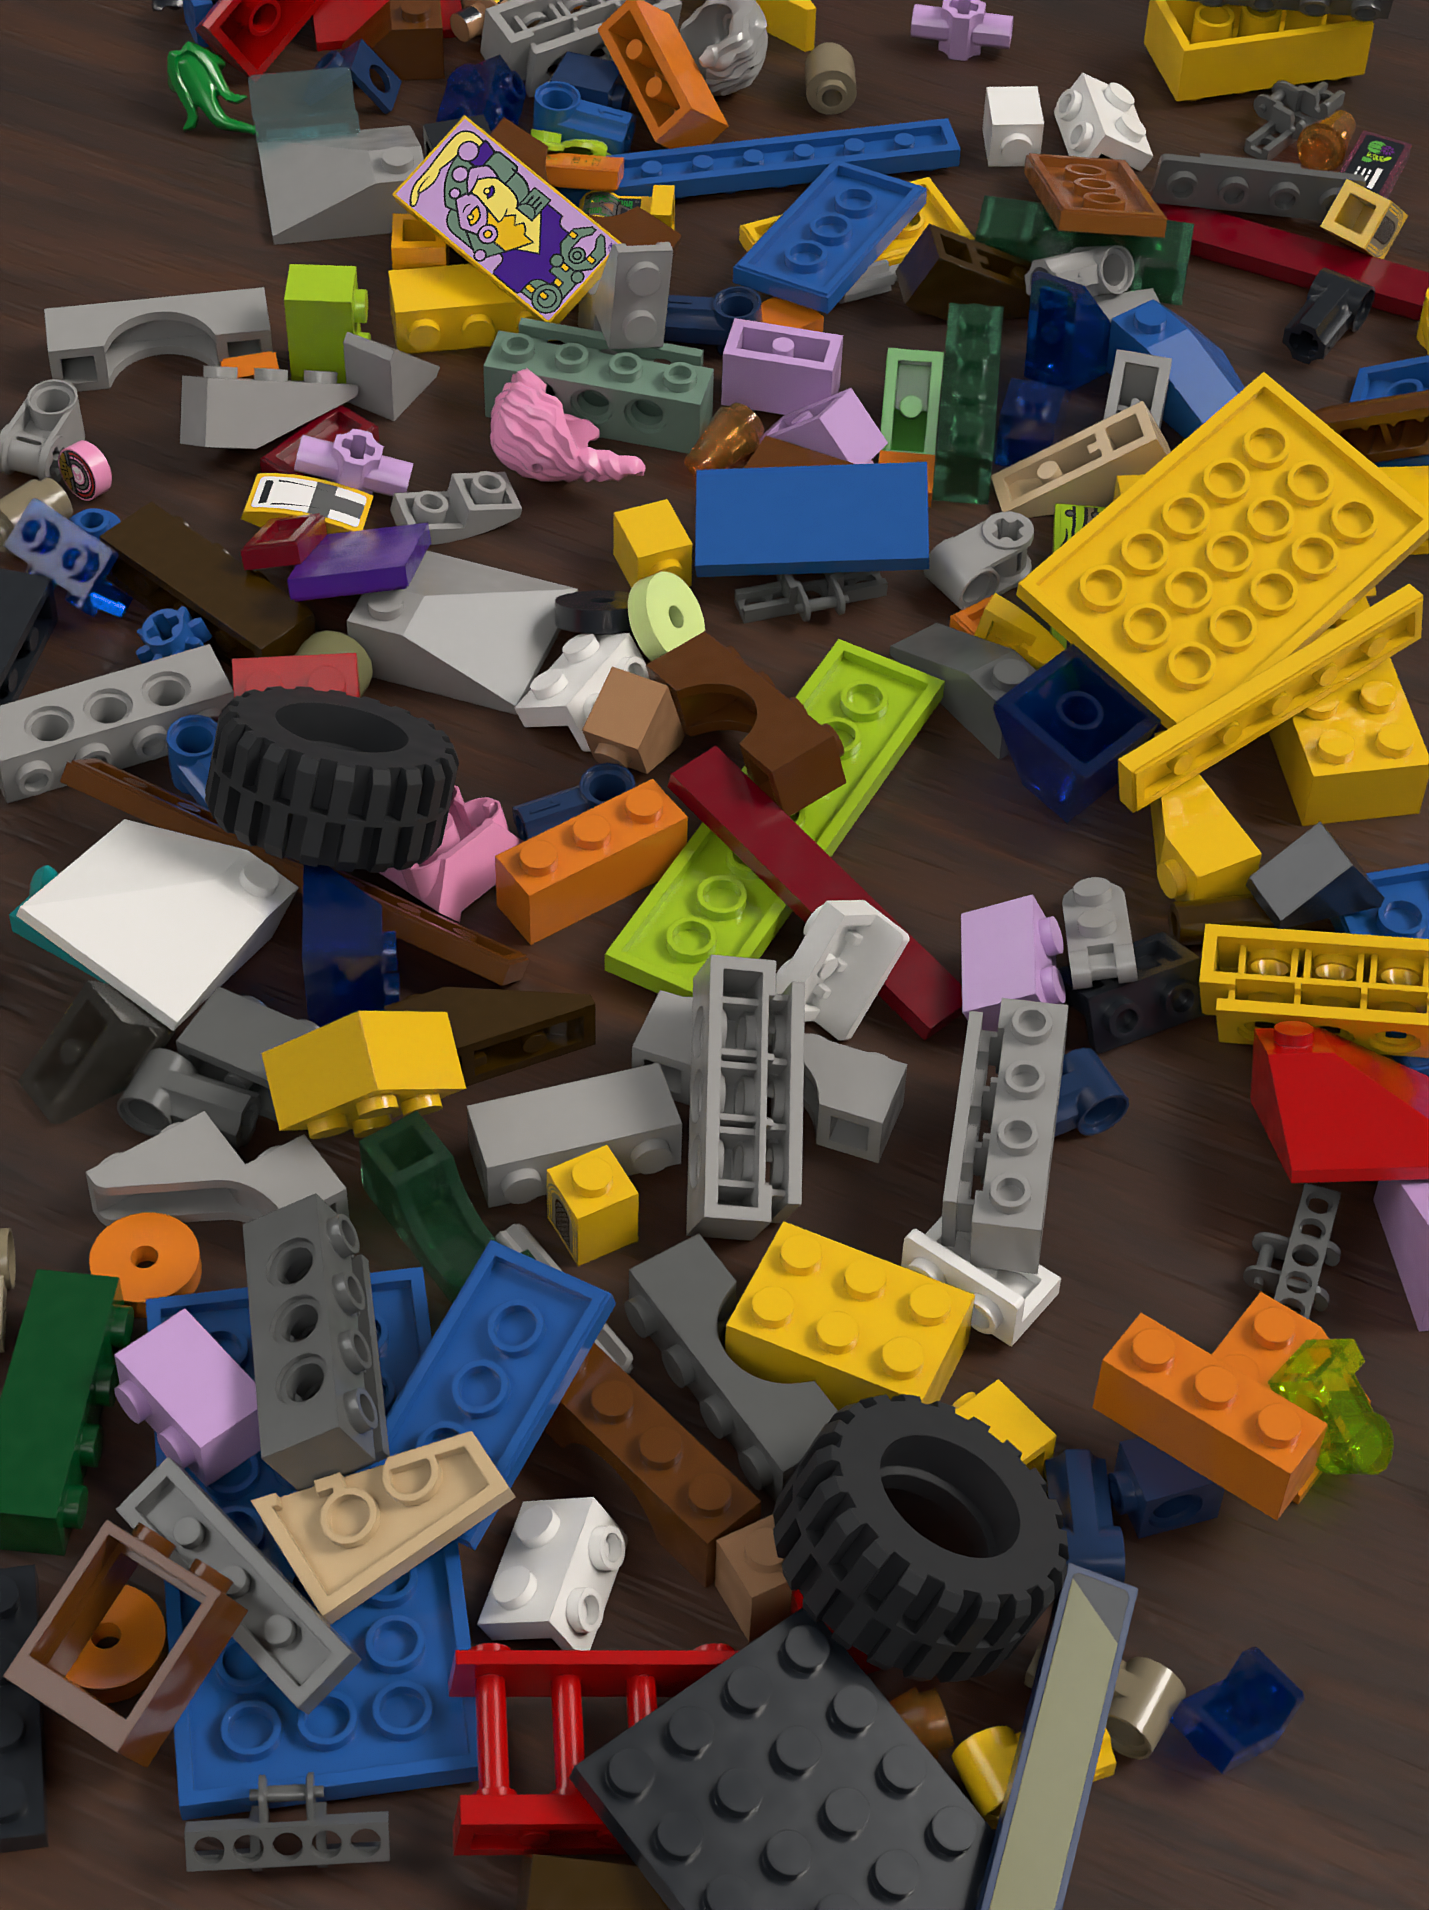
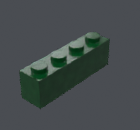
M43 1269L36 1270L0 1398V1549L65 1556L71 1530H80L83 1527L88 1506L87 1486H83L88 1467H97L99 1465L104 1443L103 1425L99 1424L103 1406L113 1407L116 1401L114 1389L119 1385L117 1366L114 1364L115 1354L118 1352L119 1347L125 1348L130 1345L133 1334L134 1309L132 1306L124 1305L119 1277Z

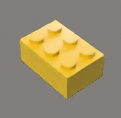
M783 1221L726 1324L725 1352L741 1369L766 1381L784 1384L815 1381L838 1411L846 1405L858 1403L859 1400L887 1394L890 1400L893 1396L901 1394L920 1396L921 1402L929 1405L935 1401H940L969 1342L975 1295Z

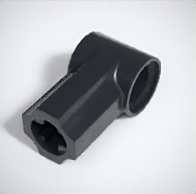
M1329 268L1321 269L1310 287L1305 304L1284 329L1282 343L1288 347L1292 358L1309 365L1313 360L1324 359L1347 329L1357 332L1364 324L1375 298V287Z

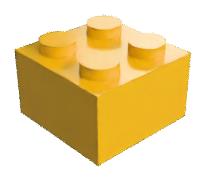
M357 1011L261 1053L279 1131L308 1130L310 1139L335 1136L349 1129H353L354 1136L357 1138L378 1135L394 1128L393 1118L403 1115L404 1118H413L434 1113L443 1108L442 1098L466 1089L447 1012Z

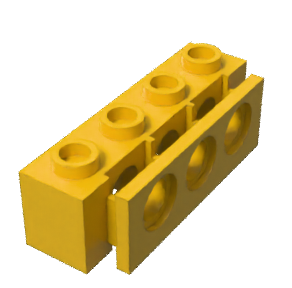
M1205 924L1199 978L1202 1013L1205 1015L1216 1016L1219 1042L1253 1045L1254 1029H1258V1027H1255V1022L1263 1021L1276 1025L1282 1021H1301L1313 1027L1329 1026L1340 1028V1033L1334 1034L1381 1055L1429 1058V939ZM1386 1031L1406 1033V1038H1390L1385 1035Z

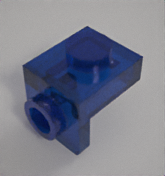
M1251 1647L1241 1653L1225 1679L1183 1699L1169 1721L1191 1742L1193 1748L1200 1756L1208 1760L1221 1774H1224L1273 1748L1304 1702L1305 1695L1258 1647Z

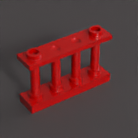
M483 1643L475 1645L469 1650H455L448 1682L449 1697H476L479 1790L475 1791L472 1795H460L452 1826L453 1856L627 1854L569 1779L574 1766L585 1759L582 1697H626L629 1729L657 1709V1697L676 1696L740 1650H735L733 1647L721 1643L705 1644L693 1650H511L508 1646L499 1643ZM506 1697H551L556 1789L549 1794H518L514 1789L510 1788Z

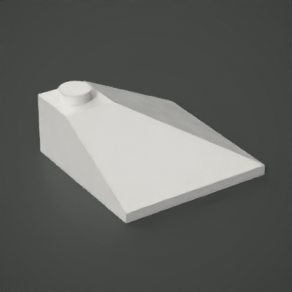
M124 819L21 905L16 916L174 1031L213 994L217 987L224 984L272 938L299 887L248 850Z

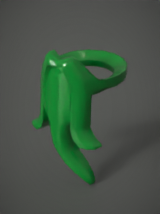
M190 41L184 44L181 50L169 51L167 57L168 86L173 93L178 95L187 112V121L183 127V132L191 131L197 126L199 120L198 108L200 107L216 128L258 135L255 127L228 117L221 106L219 96L226 102L235 105L243 103L248 97L235 94L229 90L221 73L226 65L223 56L214 54L207 48Z

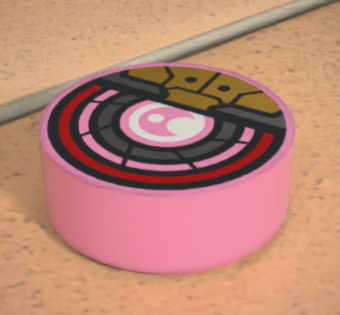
M81 440L59 453L58 466L61 476L73 494L82 500L90 501L110 489L112 483L110 466L103 453L95 445Z

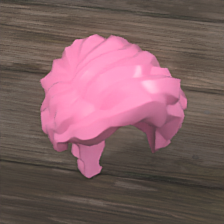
M528 368L513 374L511 382L506 383L502 392L495 397V405L491 411V446L498 459L522 477L546 482L564 480L569 483L580 478L585 482L592 480L598 482L614 480L619 482L628 475H644L646 467L638 457L619 456L610 450H596L588 447L589 441H595L599 438V428L587 419H580L571 414H565L562 403L558 398L546 394L547 385Z

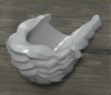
M706 0L702 6L697 8L682 23L680 34L713 97L726 96L750 86L763 66L768 46L767 21L764 12L755 0Z

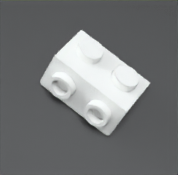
M1082 73L1072 87L1062 93L1054 109V115L1069 156L1098 158L1103 154L1112 159L1126 160L1129 166L1136 170L1142 171L1154 156L1145 135L1146 129L1140 122L1134 107V98L1126 88L1114 82L1108 85Z
M582 633L570 639L563 646L562 655L547 671L532 681L530 685L531 690L514 708L524 727L568 726L581 750L590 752L591 750L582 729L611 667L613 666L650 679L646 662L630 633L603 635Z
M865 900L825 901L824 905L818 907L808 918L804 926L805 937L793 958L785 962L776 973V994H782L792 981L805 982V1022L815 1021L840 1041L849 1040L852 1038L908 944L909 935Z
M942 1216L926 1234L913 1229L904 1238L901 1267L974 1294L975 1300L971 1326L981 1333L994 1335L1011 1347L1059 1294L1061 1278L1040 1264L1038 1274L980 1268L970 1264L971 1233L957 1231L955 1247L941 1245Z
M594 1497L523 1501L478 1620V1626L491 1640L552 1638L562 1650H590L597 1629L602 1623L604 1609L617 1572L624 1560L628 1544L627 1535Z

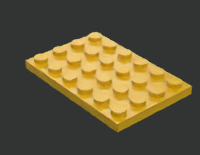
M1263 372L1018 583L1016 596L1165 728L1169 729L1316 640L1429 538V510Z

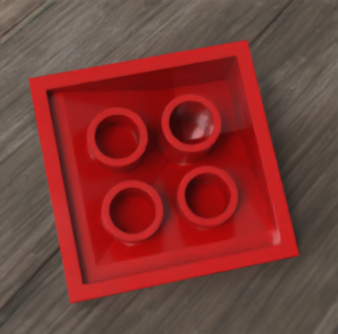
M1282 1021L1277 1023L1274 1028L1254 1029L1250 1101L1291 1183L1429 1179V1076L1321 1027H1313L1305 1022Z

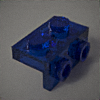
M500 54L475 65L471 63L464 64L454 70L448 78L436 122L459 119L464 115L471 117L484 114L491 133L503 117L518 126L526 97L523 80L516 71H511Z
M37 498L31 499L3 546L28 563L25 569L26 573L52 578L53 589H56L59 584L68 590L64 599L76 608L93 617L101 609L122 619L133 598L105 580L118 558V552L45 502Z

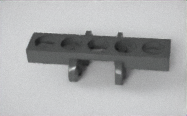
M1283 80L1277 81L1272 87L1271 96L1261 94L1253 102L1255 112L1269 122L1246 139L1244 152L1257 159L1272 160L1341 107L1344 102L1345 92L1338 90L1334 94L1328 91V83L1324 81L1320 82L1313 89L1302 84L1296 87ZM1274 133H1281L1277 138L1271 136ZM1262 144H1263V145H1266V146L1263 148V150H1260V149H1258V148L1256 147V146L1262 145Z
M880 571L824 573L826 577L824 579L803 583L795 581L792 574H777V582L736 589L734 602L744 624L799 613L802 620L807 622L810 621L811 612L835 608L838 615H843L845 613V604L887 596L888 582L886 578L881 577ZM861 580H868L867 582L857 583ZM814 591L819 593L821 597L808 600L805 592ZM750 602H760V603H755V604L747 605V604L750 603Z
M1305 1183L1291 1237L1269 1232L1258 1233L1254 1236L1252 1246L1259 1253L1256 1265L1247 1267L1243 1273V1280L1252 1288L1275 1294L1274 1300L1281 1304L1301 1309L1300 1315L1307 1319L1310 1316L1313 1300H1315L1313 1305L1315 1310H1326L1330 1296L1326 1290L1317 1285L1325 1255V1263L1329 1266H1336L1340 1261L1341 1250L1335 1243L1329 1241L1341 1192ZM1320 1198L1325 1200L1329 1204L1327 1213L1318 1214L1312 1212L1308 1208L1310 1199ZM1313 1224L1318 1226L1322 1230L1320 1238L1301 1233L1303 1225ZM1273 1258L1284 1261L1282 1271L1271 1268ZM1294 1259L1313 1264V1266H1301ZM1291 1277H1300L1306 1280L1308 1283L1291 1279Z
M314 1772L307 1773L305 1784L268 1786L266 1775H259L258 1789H250L249 1791L250 1801H258L259 1804L251 1806L250 1818L187 1821L184 1831L187 1872L252 1868V1872L263 1871V1868L318 1865V1868H328L329 1864L390 1861L389 1811L327 1814V1802H316V1798L324 1797V1785L315 1786ZM306 1801L307 1821L269 1823L270 1802ZM360 1829H371L377 1832L381 1841L352 1843L351 1837ZM328 1831L336 1833L341 1838L342 1843L327 1844ZM282 1833H293L302 1840L303 1846L296 1854L282 1855L274 1848L273 1841ZM243 1835H250V1848H234L233 1844L236 1839ZM315 1835H316V1849H315V1847H314L313 1844H312V1839H313V1837H314ZM215 1837L221 1841L224 1849L195 1851L194 1846L201 1838Z

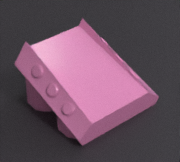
M454 785L442 845L423 863H415L411 868L399 871L395 868H388L385 872L379 873L438 913L460 922L461 912L496 885L495 856L524 841L509 831L499 801L484 797L464 803L459 787Z

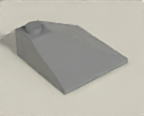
M411 126L258 139L257 146L273 245L392 233L393 214H410L395 201L392 194L424 160L421 145Z
M427 551L407 589L362 594L347 620L348 636L355 639L365 649L371 659L373 678L517 715L514 708L529 692L532 681L537 677L561 631V628L555 625V599L564 594L578 592V589Z

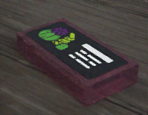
M1363 130L1340 173L1363 175L1366 182L1365 188L1387 199L1409 160L1412 144Z

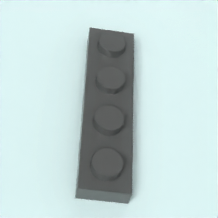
M169 1456L116 1509L133 1529L140 1522L176 1545L177 1547L169 1559L188 1570L194 1559L197 1558L234 1582L226 1595L249 1611L232 1637L290 1701L304 1713L309 1715L362 1660L180 1464Z

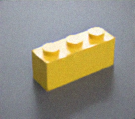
M470 263L388 270L391 317L396 348L407 354L490 347L493 345L499 330L519 333L521 318L538 320Z

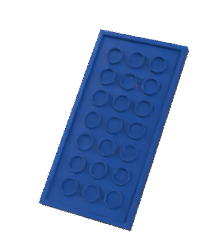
M423 1267L370 1273L385 1416H387L432 1340ZM248 1287L146 1299L148 1332L185 1308L255 1382ZM154 1430L156 1466L158 1467L167 1457L158 1443L157 1433ZM261 1450L207 1487L186 1467L184 1470L320 1614L251 1500L273 1493L282 1497L298 1492V1490L261 1459ZM453 1540L330 1625L362 1660L309 1715L298 1709L236 1640L231 1637L174 1726L178 1799L182 1820L251 1811V1806L259 1804L258 1801H250L249 1791L250 1789H258L259 1775L264 1774L268 1780V1786L305 1784L307 1773L314 1772L315 1786L324 1785V1797L316 1798V1802L478 1781L476 1697H449L448 1682L455 1650H469L471 1648L458 1542ZM164 1580L168 1647L170 1653L201 1603ZM306 1801L270 1802L269 1809L306 1804Z

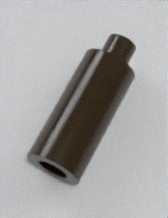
M1252 894L1171 902L1168 909L1170 936L1183 946L1203 945L1205 924L1276 928Z

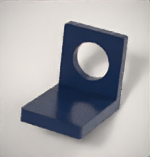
M361 38L339 53L337 50H332L323 56L313 69L302 97L310 106L350 80H353L381 111L387 114L393 109L402 82ZM370 68L375 70L382 78L385 85V93L378 90L373 84L369 74Z

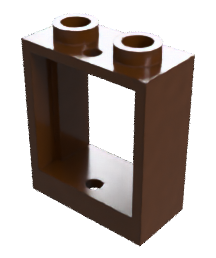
M106 1520L3 1677L117 1753L147 1768L249 1610L226 1595L234 1582L209 1565L195 1558L189 1569L186 1570L169 1559L177 1546L139 1522L133 1532L129 1534ZM140 1564L200 1602L201 1605L129 1716L126 1717L65 1676Z

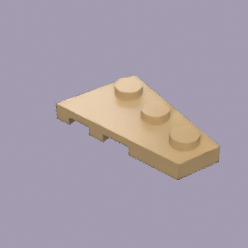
M469 1431L387 1457L384 1465L343 1477L339 1472L314 1480V1487L282 1497L273 1493L251 1500L321 1616L331 1625L516 1496L474 1433Z

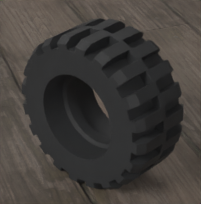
M282 686L267 687L264 691L253 689L232 699L219 715L205 789V801L213 819L217 820L218 825L225 832L235 833L239 841L250 847L259 846L265 849L267 854L281 859L289 857L299 860V864L317 867V865L334 867L337 871L353 872L354 869H366L369 873L385 872L388 868H395L399 871L411 868L415 863H423L442 845L459 759L449 737L442 730H435L433 723L424 718L411 716L410 711L403 708L381 704L380 700L365 696L362 698L346 695V692L330 689L328 692L314 690L313 687L296 686L295 689H285Z
M887 1394L859 1400L858 1403L846 1405L834 1413L783 1485V1490L776 1499L773 1512L775 1524L773 1534L777 1557L785 1559L782 1563L783 1575L791 1591L799 1590L803 1595L802 1607L815 1622L819 1620L825 1622L834 1631L831 1638L845 1649L849 1650L853 1646L868 1655L866 1662L884 1671L892 1667L903 1670L904 1678L918 1681L932 1680L935 1675L940 1683L964 1681L970 1677L984 1676L997 1669L1003 1660H1007L1064 1584L1067 1576L1066 1562L1069 1560L1067 1531L1062 1530V1512L1056 1499H1048L1046 1495L1047 1483L1037 1469L1029 1470L1020 1460L1022 1452L1010 1441L1006 1440L1002 1443L989 1433L990 1426L974 1416L968 1420L955 1414L956 1407L940 1401H935L928 1405L921 1402L920 1396L901 1394L893 1396L890 1400Z

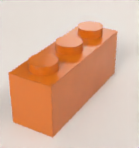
M626 0L597 29L656 143L669 149L707 145L712 143L729 127L669 13L644 0Z
M651 779L496 855L497 906L527 942L532 945L659 881L687 844L688 817L654 779Z
M1143 1313L1138 1315L1102 1360L1092 1407L1276 1521L1314 1472L1328 1426L1324 1421Z

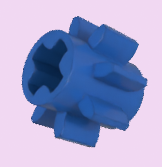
M181 606L177 611L174 609H162L150 615L142 628L137 630V634L145 645L140 647L135 653L143 664L204 646L203 643L211 639L212 634L201 617L193 619L185 606Z

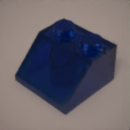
M1074 644L1070 645L999 698L993 707L994 714L1022 785L1066 823L1119 783L1118 759L1154 738V734L1158 732L1161 726V719Z
M304 865L302 963L309 1021L322 1027L357 1011H384V1006L401 1001L400 974L387 973V971L398 970L396 931L384 932L382 905L329 866L317 865V867Z

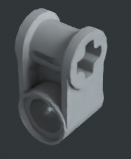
M58 379L46 380L36 384L29 391L27 398L10 423L0 432V473L9 475L14 471L37 476L40 481L47 477L55 480L57 483L61 480L62 476L58 466L59 453L68 446L85 440L86 437L77 389L71 383Z
M1009 511L993 514L969 530L939 543L929 553L930 569L923 570L924 575L961 610L995 593L1002 595L1018 587V583L1032 572L1031 559L1027 555V548L1034 539L1033 524L1029 518L1020 513Z

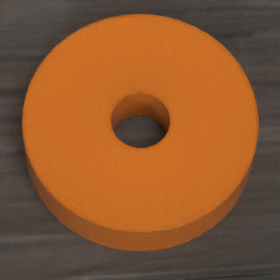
M156 1212L136 1213L116 1220L98 1235L92 1245L89 1256V1266L92 1275L119 1277L124 1305L133 1307L135 1318H147L146 1299L193 1294L199 1285L202 1274L199 1245L194 1233L177 1218ZM146 1261L155 1263L147 1268L136 1267L138 1264Z
M125 1585L65 1677L104 1703L123 1701L144 1691L168 1656L169 1649L165 1620L156 1602L143 1591ZM115 1637L119 1639V1642L111 1648L101 1649L96 1647V1644L104 1638Z

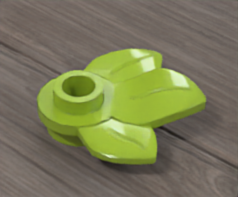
M531 129L530 135L547 145V152L595 156L611 155L607 153V145L602 141L572 139L561 143L562 134Z

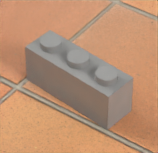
M660 1063L466 1106L468 1145L488 1208L508 1203L522 1204L532 1201L538 1196L547 1195V1169L605 1145H608L627 1176L638 1173L652 1174L668 1166L681 1164L682 1122Z

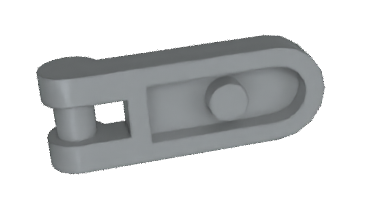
M1091 877L1080 880L1063 896L1062 900L1073 990L1093 987L1092 981L1118 977L1119 984L1138 981L1124 891L1121 887L1110 883L1104 878Z

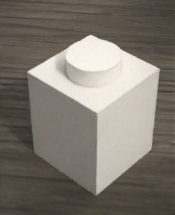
M986 87L982 130L988 167L1025 166L1026 155H1029V153L1041 154L1044 121L1038 87Z

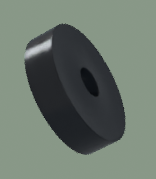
M595 590L561 595L555 599V625L561 629L579 633L614 634L632 632L628 617V597L630 592Z

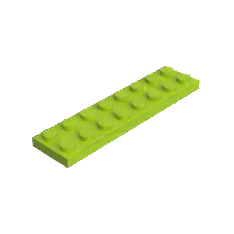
M841 639L837 640L795 697L802 703L809 716L821 725L824 723L829 724L836 731L844 747V755L840 757L847 783L790 816L830 857L942 700L945 684L944 680ZM744 766L742 771L748 776L746 766ZM702 822L606 951L605 971L655 993H659L662 990L682 997H693V978L710 955L759 959L793 910Z

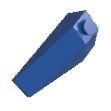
M1152 299L1111 318L1104 370L1112 376L1117 349L1172 358L1163 420L1184 439L1189 437L1245 388L1223 350L1188 321L1156 300Z

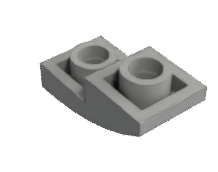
M481 471L478 473H452L448 491L394 493L390 511L397 526L428 523L431 536L430 545L466 539L503 526L519 518L522 507L505 472Z

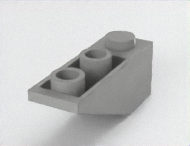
M204 366L203 376H182L180 444L214 448L257 449L357 397L358 385L337 383L338 372L304 370V381L288 380V370L254 368V379L237 378L238 367Z

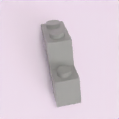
M657 242L656 245L626 246L625 243L612 245L601 278L579 301L578 327L603 333L609 349H602L600 352L616 355L617 352L610 349L663 347L673 248L670 242Z
M205 1111L184 1122H177L167 1126L158 1135L125 1152L112 1154L105 1158L98 1166L86 1171L93 1212L105 1226H109L125 1216L143 1212L170 1215L183 1223L213 1220H236L247 1223L315 1193L337 1215L344 1214L349 1218L346 1187L305 1134L284 1145L273 1146L265 1150L257 1159L245 1165Z

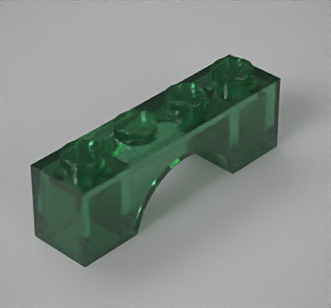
M984 195L975 241L1031 263L1033 260L1069 253L1076 247L1123 246L1130 252L1135 265L1134 278L1126 292L1153 288L1160 303L1182 306L1194 224L1167 220L1164 238L1058 231L1042 203Z
M949 303L932 500L988 505L994 456L1003 307L984 306L975 303Z
M415 1111L359 1140L363 1190L453 1304L490 1240L499 1242L487 1229L473 1207L461 1182L453 1155L418 1111ZM528 1249L521 1252L522 1254L535 1259V1257L531 1254V1252Z

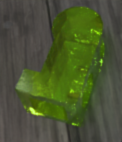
M1354 1338L1306 1340L1268 1381L1273 1392L1328 1424L1316 1462L1317 1468L1326 1474H1380L1390 1463L1394 1450V1437L1390 1424L1382 1415L1374 1412L1355 1375L1357 1370L1365 1363V1360Z

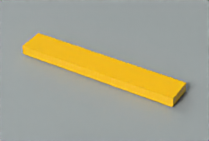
M1407 584L1119 758L1120 801L1131 812L1139 811L1421 639L1423 594L1412 585Z

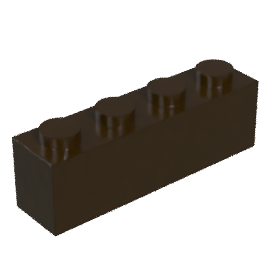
M152 501L99 536L105 578L154 613L162 609H174L177 611L181 606H185L193 619L201 617L212 634V638L203 644H210L216 657L232 667V659L295 656L303 642L315 633V617L306 603L294 601V599L291 600L289 595L271 584L261 572L257 570L244 571L243 564L230 556L222 545L210 542L191 529L181 517L177 515L172 516Z

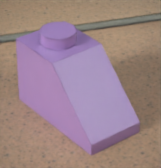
M849 388L782 416L751 447L756 451L767 435L854 464H874L871 459L888 442L852 388Z

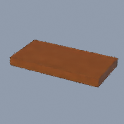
M1033 153L1026 155L1024 174L1058 231L1165 237L1167 218L1126 160Z

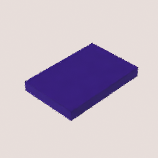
M419 523L327 534L303 563L295 566L288 577L290 599L304 601L407 589L431 544L429 524Z

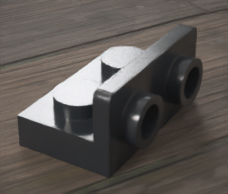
M1160 932L1132 942L1138 981L1119 984L1118 977L1092 981L1093 987L1073 990L1070 965L1058 970L1065 987V1002L1085 1016L1089 1046L1097 1053H1103L1204 1016L1199 987L1201 957L1164 932Z

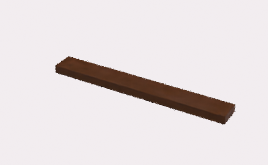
M97 758L72 760L67 762L60 780L61 783L158 828L248 850L298 886V892L497 984L506 985L522 980L530 961L527 955L351 874L337 871L334 867L324 865L313 867L299 864V860L289 857L281 859L267 854L265 849L259 846L250 847L239 841L235 833L225 832L218 825L217 820L213 819L209 809Z

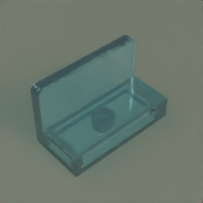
M348 67L249 76L248 86L254 137L257 143L360 133L358 111L355 109L351 70Z

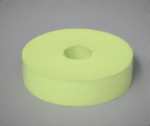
M665 571L659 572L637 581L631 588L628 597L630 626L636 642L650 661L657 659L705 631L704 618L699 603L688 585L677 575Z

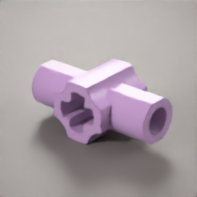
M944 0L942 7L915 4L910 35L914 38L938 40V50L947 54L949 59L966 61L972 56L980 55L982 46L1009 49L1014 16L985 13L986 3L980 0Z
M353 428L348 433L336 434L334 443L302 435L294 471L352 487L371 495L373 492L393 497L394 493L407 492L413 463L382 455L384 446L375 441L372 433Z

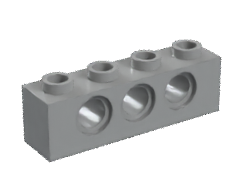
M204 645L1 705L0 789L6 803L8 804L67 786L61 783L60 780L67 762L72 760L97 758L119 769H123L168 755L167 730L173 722L181 717L203 715L213 719L218 724V718L222 709L234 699V691L211 645Z

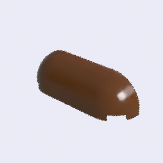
M1429 390L1331 405L1312 412L1372 463L1429 454Z

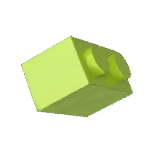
M290 264L284 306L291 380L304 381V370L338 372L337 383L346 384L343 345L346 333L350 332L371 340L370 333L361 332L360 323H367L368 291L367 289H358L356 266Z

